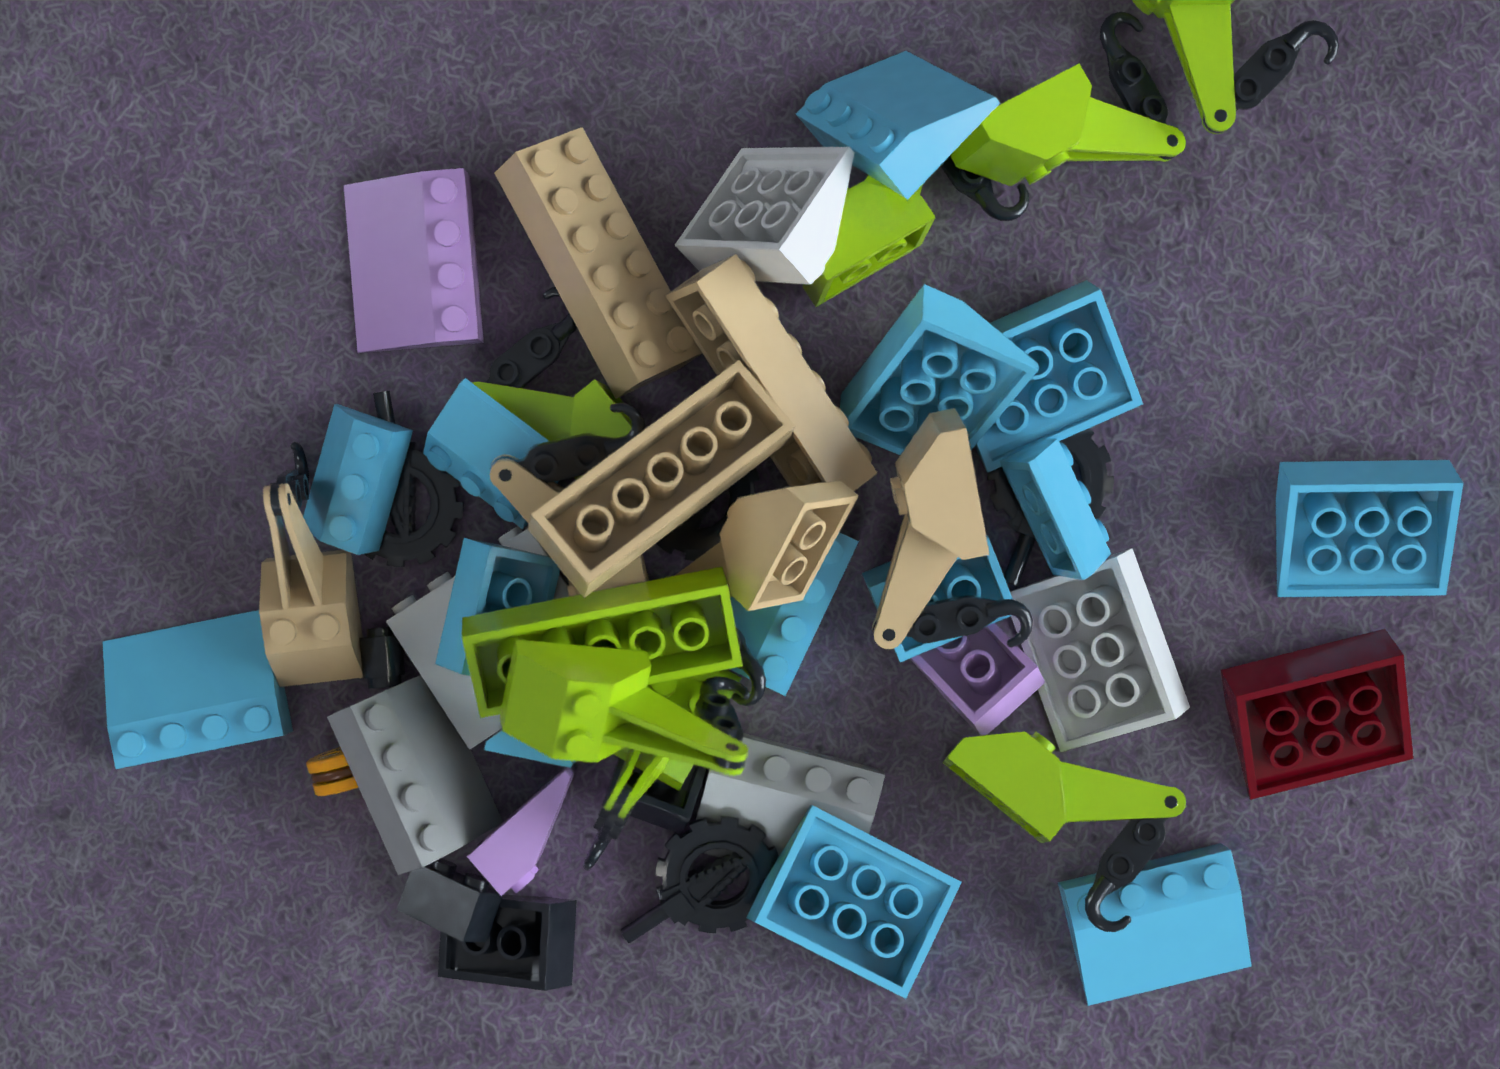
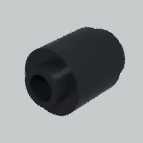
M390 627L367 629V637L359 638L363 679H367L368 689L394 687L401 684V675L405 674L402 645Z

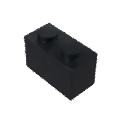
M442 858L423 868L410 871L397 908L398 911L461 942L487 941L502 896L496 890L488 887L489 882L485 877L473 873H466L465 875L455 871L457 868L455 863Z

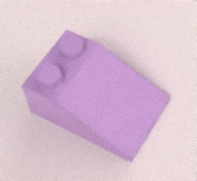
M995 623L984 627L975 634L962 636L910 658L979 736L988 735L1045 683L1038 666L1018 646L1008 647L1007 641L1010 638Z
M574 765L571 768L565 767L477 844L467 856L501 896L510 888L515 893L519 892L535 877L534 874L538 872L539 869L536 863L543 853L577 769Z

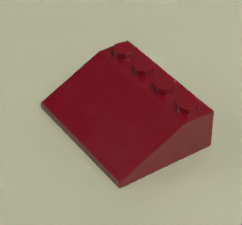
M1386 629L1221 670L1225 704L1250 800L1414 759L1404 654Z

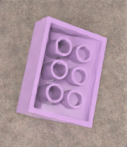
M464 168L421 171L344 185L357 353L484 343L471 183L468 172Z

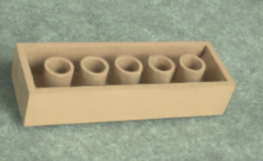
M583 127L515 152L494 173L615 399L675 372L702 354L698 345L665 297L671 291Z
M737 254L703 268L665 295L716 375L718 376L740 360L796 426L787 444L770 456L790 487L841 480L852 491H855L877 474L871 463L872 457L870 452L862 443L857 442L848 428L849 421L840 408L833 405L825 392L826 386L823 379L817 372L810 369L802 356V348L794 336L786 332L778 319L779 313L771 300L762 295L755 284V276L752 269L746 262L740 260Z
M738 360L533 512L530 517L528 530L585 598L787 444L796 426L742 362Z

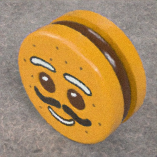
M341 747L319 754L306 762L308 773L312 774L311 779L314 782L312 786L316 796L334 795L359 788Z

